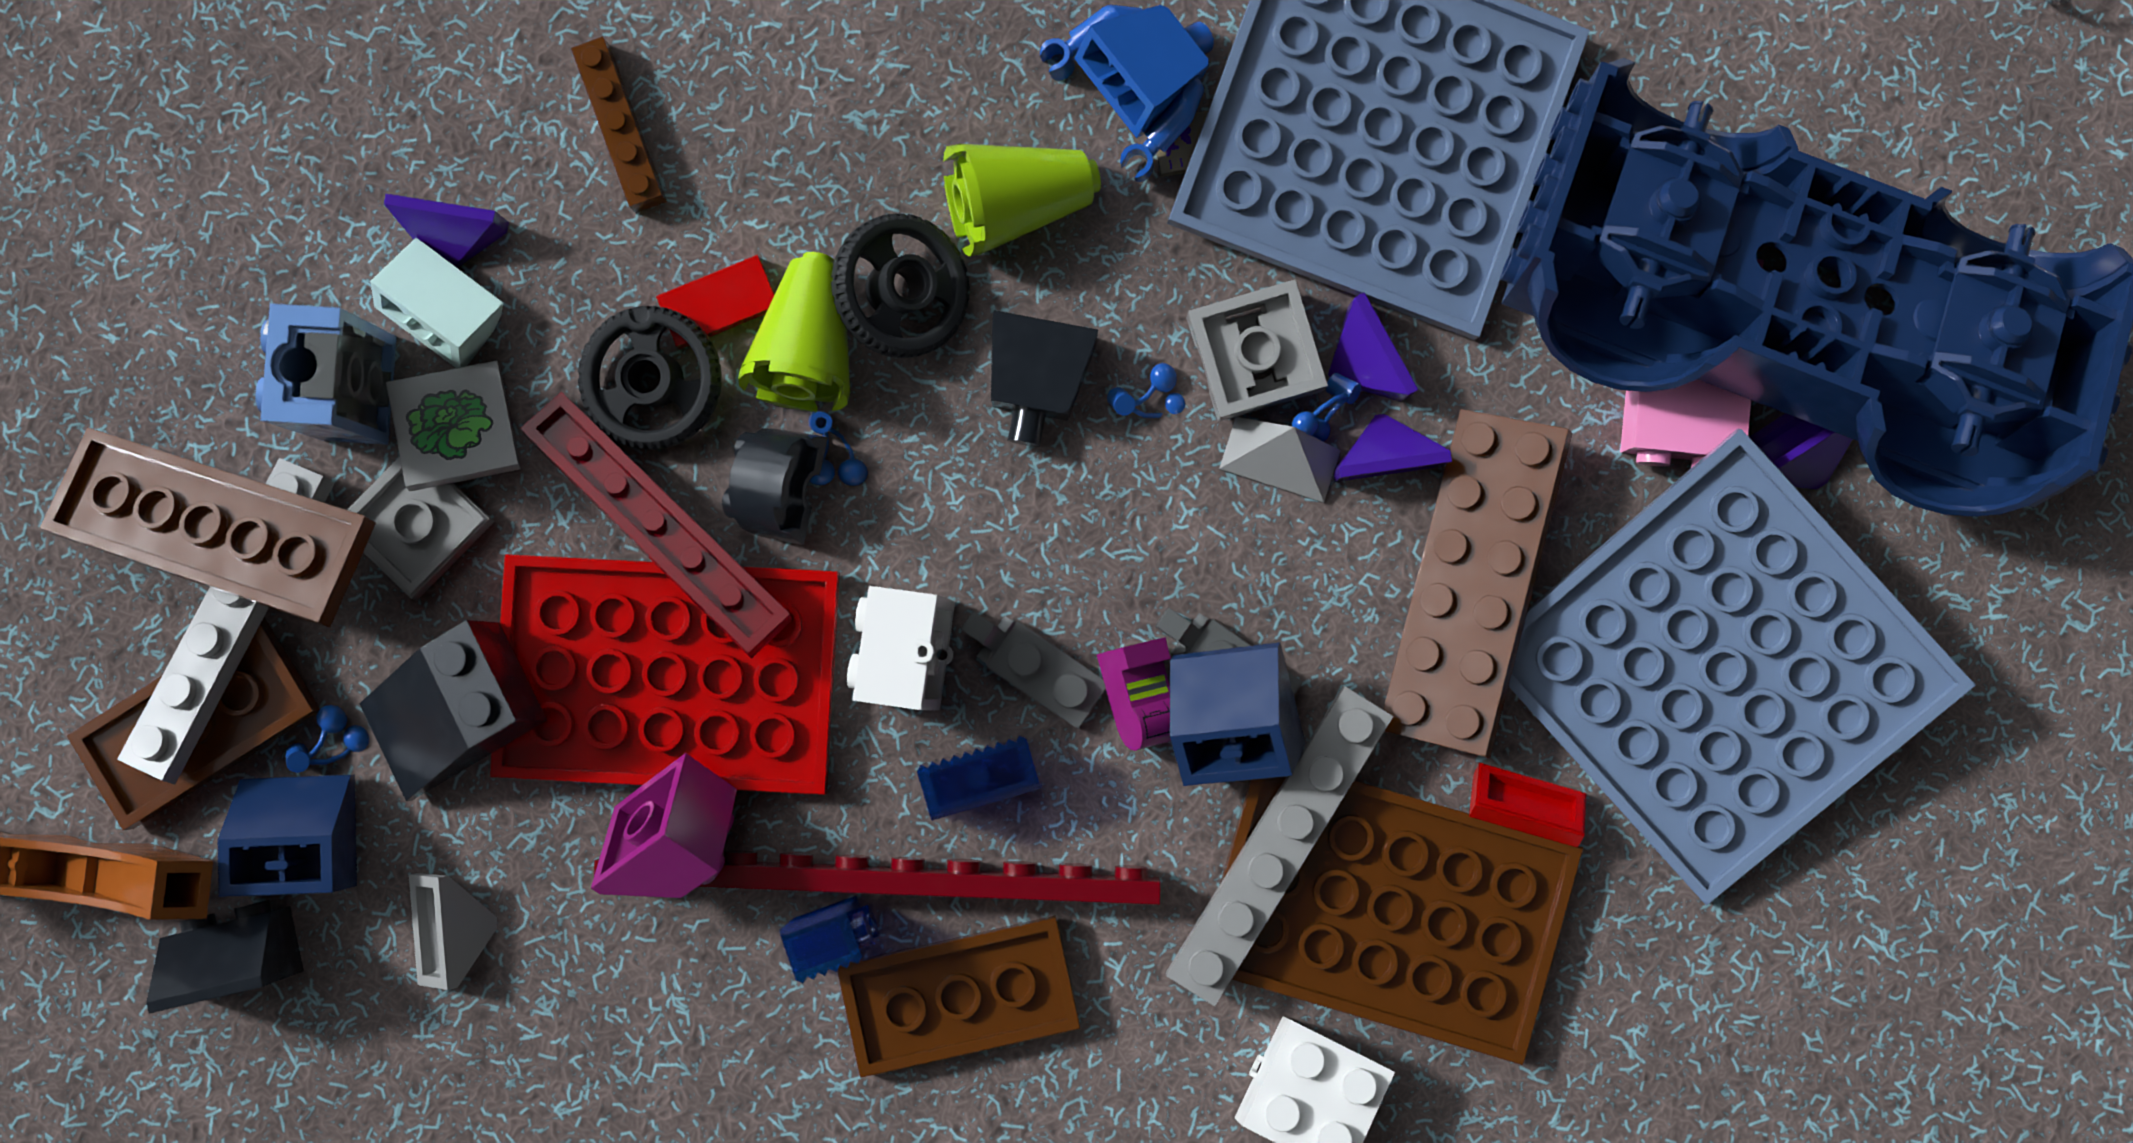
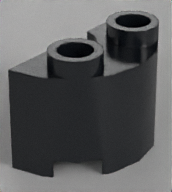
M762 428L755 433H742L735 443V460L730 471L729 488L725 491L722 498V508L725 515L736 519L740 528L748 533L804 545L812 507L806 500V487L813 476L820 475L828 437L774 428Z

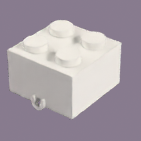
M869 586L867 598L861 597L858 602L855 618L856 631L862 632L860 652L851 656L847 673V685L849 688H854L853 701L916 710H940L946 665L953 659V651L949 647L955 601L934 594ZM941 649L947 651L948 656L945 660H939L937 657V652Z
M1283 1016L1264 1056L1258 1055L1249 1072L1253 1079L1235 1119L1243 1127L1275 1143H1363L1395 1072Z

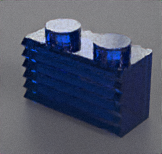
M1020 734L1017 740L1010 737L1006 743L999 740L996 746L989 743L985 749L978 746L974 752L968 749L963 755L956 753L952 758L945 756L941 761L935 759L931 764L925 762L920 765L917 771L932 821L1041 789L1042 787L1029 738L1023 734Z
M857 896L795 917L779 930L795 980L802 984L808 978L815 980L819 974L826 976L830 970L837 972L841 966L848 968L852 962L859 964L870 950L871 945L874 944V938L879 937L877 922L869 905L860 907Z

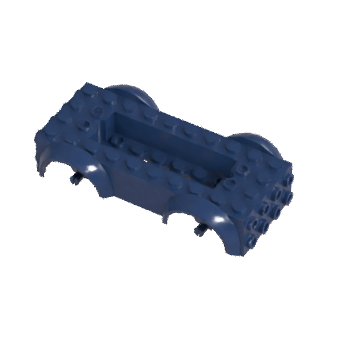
M1620 58L1609 62V64L1601 61L1589 81L1579 79L1567 108L1561 107L1549 135V139L1555 140L1551 154L1546 153L1533 181V185L1540 188L1535 201L1529 200L1522 213L1516 232L1523 234L1518 249L1513 248L1500 276L1501 281L1508 283L1501 304L1534 316L1540 336L1551 355L1568 370L1596 384L1618 390L1638 392L1674 389L1698 379L1857 440L1867 465L1875 480L1891 495L1915 507L1940 514L1976 517L2004 514L2027 506L2035 508L2057 494L2064 493L2068 488L2083 479L2095 475L2101 469L2108 454V445L2104 443L2108 423L2115 415L2121 399L2120 393L2116 392L2120 373L2127 365L2133 350L2132 343L2128 342L2133 324V258L2124 248L2109 243L2096 249L2074 253H2051L2030 250L2036 231L2031 226L2025 230L2027 226L2025 224H2014L2009 228L2006 244L1989 239L1966 228L1950 215L1945 207V201L1952 193V190L1940 187L1926 199L1798 151L1799 148L1790 129L1781 125L1757 133H1729L1707 129L1714 110L1707 103L1701 111L1703 101H1693L1689 104L1685 122L1658 111L1634 92L1628 79L1636 62L1626 58ZM1766 245L1782 251L1787 261L1785 271L1778 272L1773 270L1769 273L1762 269L1756 258L1758 248ZM1817 266L1836 272L1841 281L1840 288H1831L1825 285L1818 277ZM1870 287H1876L1889 292L1895 302L1893 313L1883 315V311L1875 308L1870 309L1865 301L1866 290Z

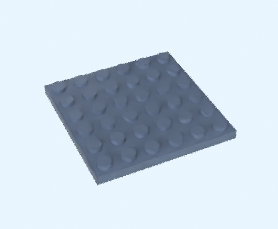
M1249 0L1167 224L1358 296L1365 292L1369 301L1475 340L1480 337L1500 281L1504 264L1515 240L1520 218L1533 190L1534 177L1550 143L1549 135L1551 128L1564 104L1590 30L1514 0Z
M1736 429L1528 608L1509 683L1510 689L1706 906L1976 686L1742 429Z

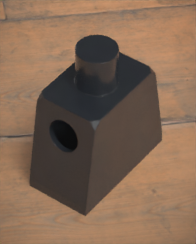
M994 310L992 317L991 402L993 407L1013 411L1008 441L1026 446L1040 447L1046 417L1069 420L1096 348L1098 329Z

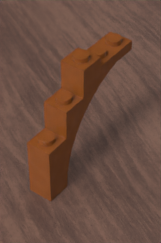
M0 832V895L94 906L132 914L149 920L207 919L214 861L154 844L93 843L69 835L7 834Z

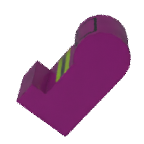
M1166 637L1096 654L1116 727L1125 746L1130 750L1137 751L1170 742V685L1164 660L1171 659Z

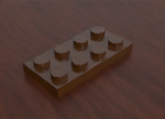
M264 617L175 785L157 779L118 760L121 751L162 676L67 735V738L124 831L135 829L309 719L318 713L320 708Z
M1056 915L837 965L860 1078L1080 1029V1021Z

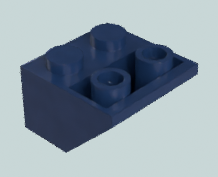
M1280 642L1172 656L1170 660V739L1183 786L1293 775L1306 742Z
M355 774L240 779L218 837L219 897L333 893L357 886Z

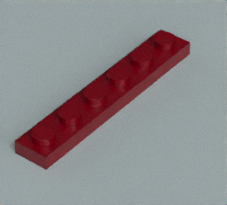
M562 392L555 396L520 428L525 437L751 659L792 621L790 613Z

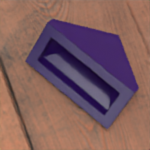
M385 194L384 205L413 240L418 238L456 268L491 245L508 231L509 222L494 210Z
M1365 292L1354 297L1347 308L1328 375L1331 377L1334 373H1339L1361 384L1362 391L1401 402L1412 396L1418 388Z
M1786 413L1749 437L1794 487L1816 490L1828 483L1853 440Z
M1378 414L1373 417L1335 468L1333 473L1334 481L1341 482L1444 467L1452 462L1451 451L1386 414Z

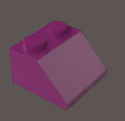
M687 753L683 754L614 807L591 889L601 895L682 898L700 884L706 885L712 882L720 873L725 862V857L722 854L727 833L734 822L732 810L737 789Z

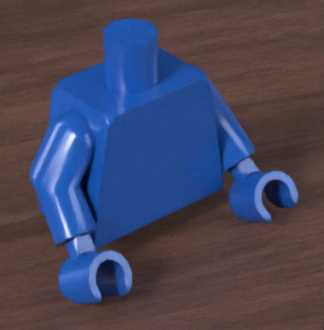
M1110 4L1102 7L1069 32L1071 38L1067 41L1059 38L1046 40L1041 46L1040 57L1045 62L1054 55H1064L1063 59L1059 63L1054 64L1049 70L1051 78L1057 81L1067 79L1073 73L1075 59L1136 138L1143 134L1148 137L1143 144L1136 143L1126 147L1120 159L1121 168H1123L1133 156L1144 157L1147 160V164L1135 176V182H1143L1153 173V156L1159 150L1166 152L1194 119L1204 94L1201 79L1209 67V60L1205 54L1212 51L1214 39L1211 31L1204 23L1195 22L1184 28L1170 9L1165 6L1158 5L1142 9L1139 7Z

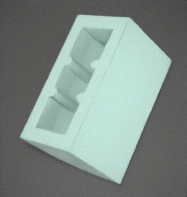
M415 238L370 281L374 307L455 368L466 367L494 332L501 317L502 301L418 238Z

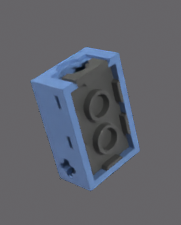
M270 304L269 319L263 322L260 332L261 348L266 354L264 377L259 379L255 393L256 405L261 412L260 421L322 441L388 445L391 407L386 382L393 381L397 336L342 308Z

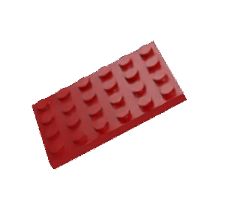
M505 554L500 625L547 721L491 754L490 777L644 785L683 754L687 753L737 790L827 794L840 572L742 567L792 617V621L751 659L653 562Z

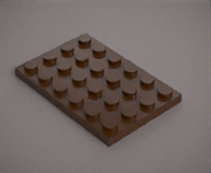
M1287 776L1249 780L1221 882ZM1354 780L1232 980L1523 1065L1583 847L1578 846L1576 848L1475 819L1462 811Z

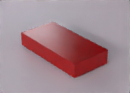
M755 255L657 295L656 298L660 307L668 308L687 316L698 324L708 337H711L765 315L775 293L760 257ZM669 329L677 348L682 349L689 346L682 336Z
M1479 762L1472 781L1469 817L1578 848L1585 834L1587 793Z

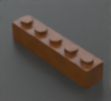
M602 36L572 47V53L629 207L636 214L667 202L610 45Z

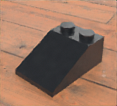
M465 620L419 648L359 703L406 801L416 799L547 721L499 622Z

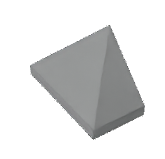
M1236 417L1219 470L1324 503L1341 450L1292 426Z
M425 873L410 874L409 886L417 984L419 986L444 990L458 988L496 931L497 917L449 876Z

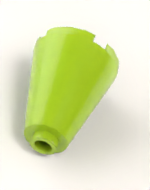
M956 144L947 146L944 152L943 162L954 160V174L944 176L947 204L956 237H968L970 245L962 250L965 255L970 257L988 252L1091 205L1094 193L1099 192L1101 189V178L1097 163L1094 159L1088 160L1082 150Z
M806 252L802 257L791 260L743 361L738 377L739 387L744 391L748 383L757 387L756 398L763 402L784 408L816 412L818 409L815 401L833 402L832 411L840 410L848 405L850 374L847 329L841 321V315L837 313L834 304L835 298L832 296L831 282L833 278L831 276L835 260L831 256L820 252Z

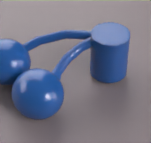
M1159 363L1151 370L1150 381L1152 385L1144 396L1134 400L1125 389L1115 387L1109 391L1107 402L1122 416L1133 412L1142 418H1160L1163 413H1144L1135 408V406L1141 405L1149 399L1155 390L1159 392L1171 391L1176 385L1177 374L1169 364ZM1171 393L1165 400V407L1168 412L1179 414L1185 408V400L1182 395Z
M1334 373L1330 377L1326 387V392L1335 397L1322 404L1313 413L1305 411L1297 414L1292 421V427L1323 442L1328 439L1331 432L1328 422L1345 402L1353 404L1361 392V384L1339 373ZM1337 402L1324 419L1317 418L1323 410Z
M823 411L813 412L808 419L809 427L814 432L828 437L820 475L813 476L809 482L819 486L826 485L835 476L834 466L825 459L829 449L828 431L841 438L850 456V459L842 462L838 468L839 479L849 486L862 484L868 475L866 465L854 458L853 450L844 436L832 427L830 415Z
M336 705L323 706L316 716L317 724L321 728V736L317 745L311 752L301 743H294L288 746L285 752L286 766L290 771L300 773L305 771L309 765H327L344 758L351 751H363L369 743L368 732L362 726L352 725L343 734V742L347 747L346 750L328 759H310L323 746L327 733H338L347 724V716L343 709Z

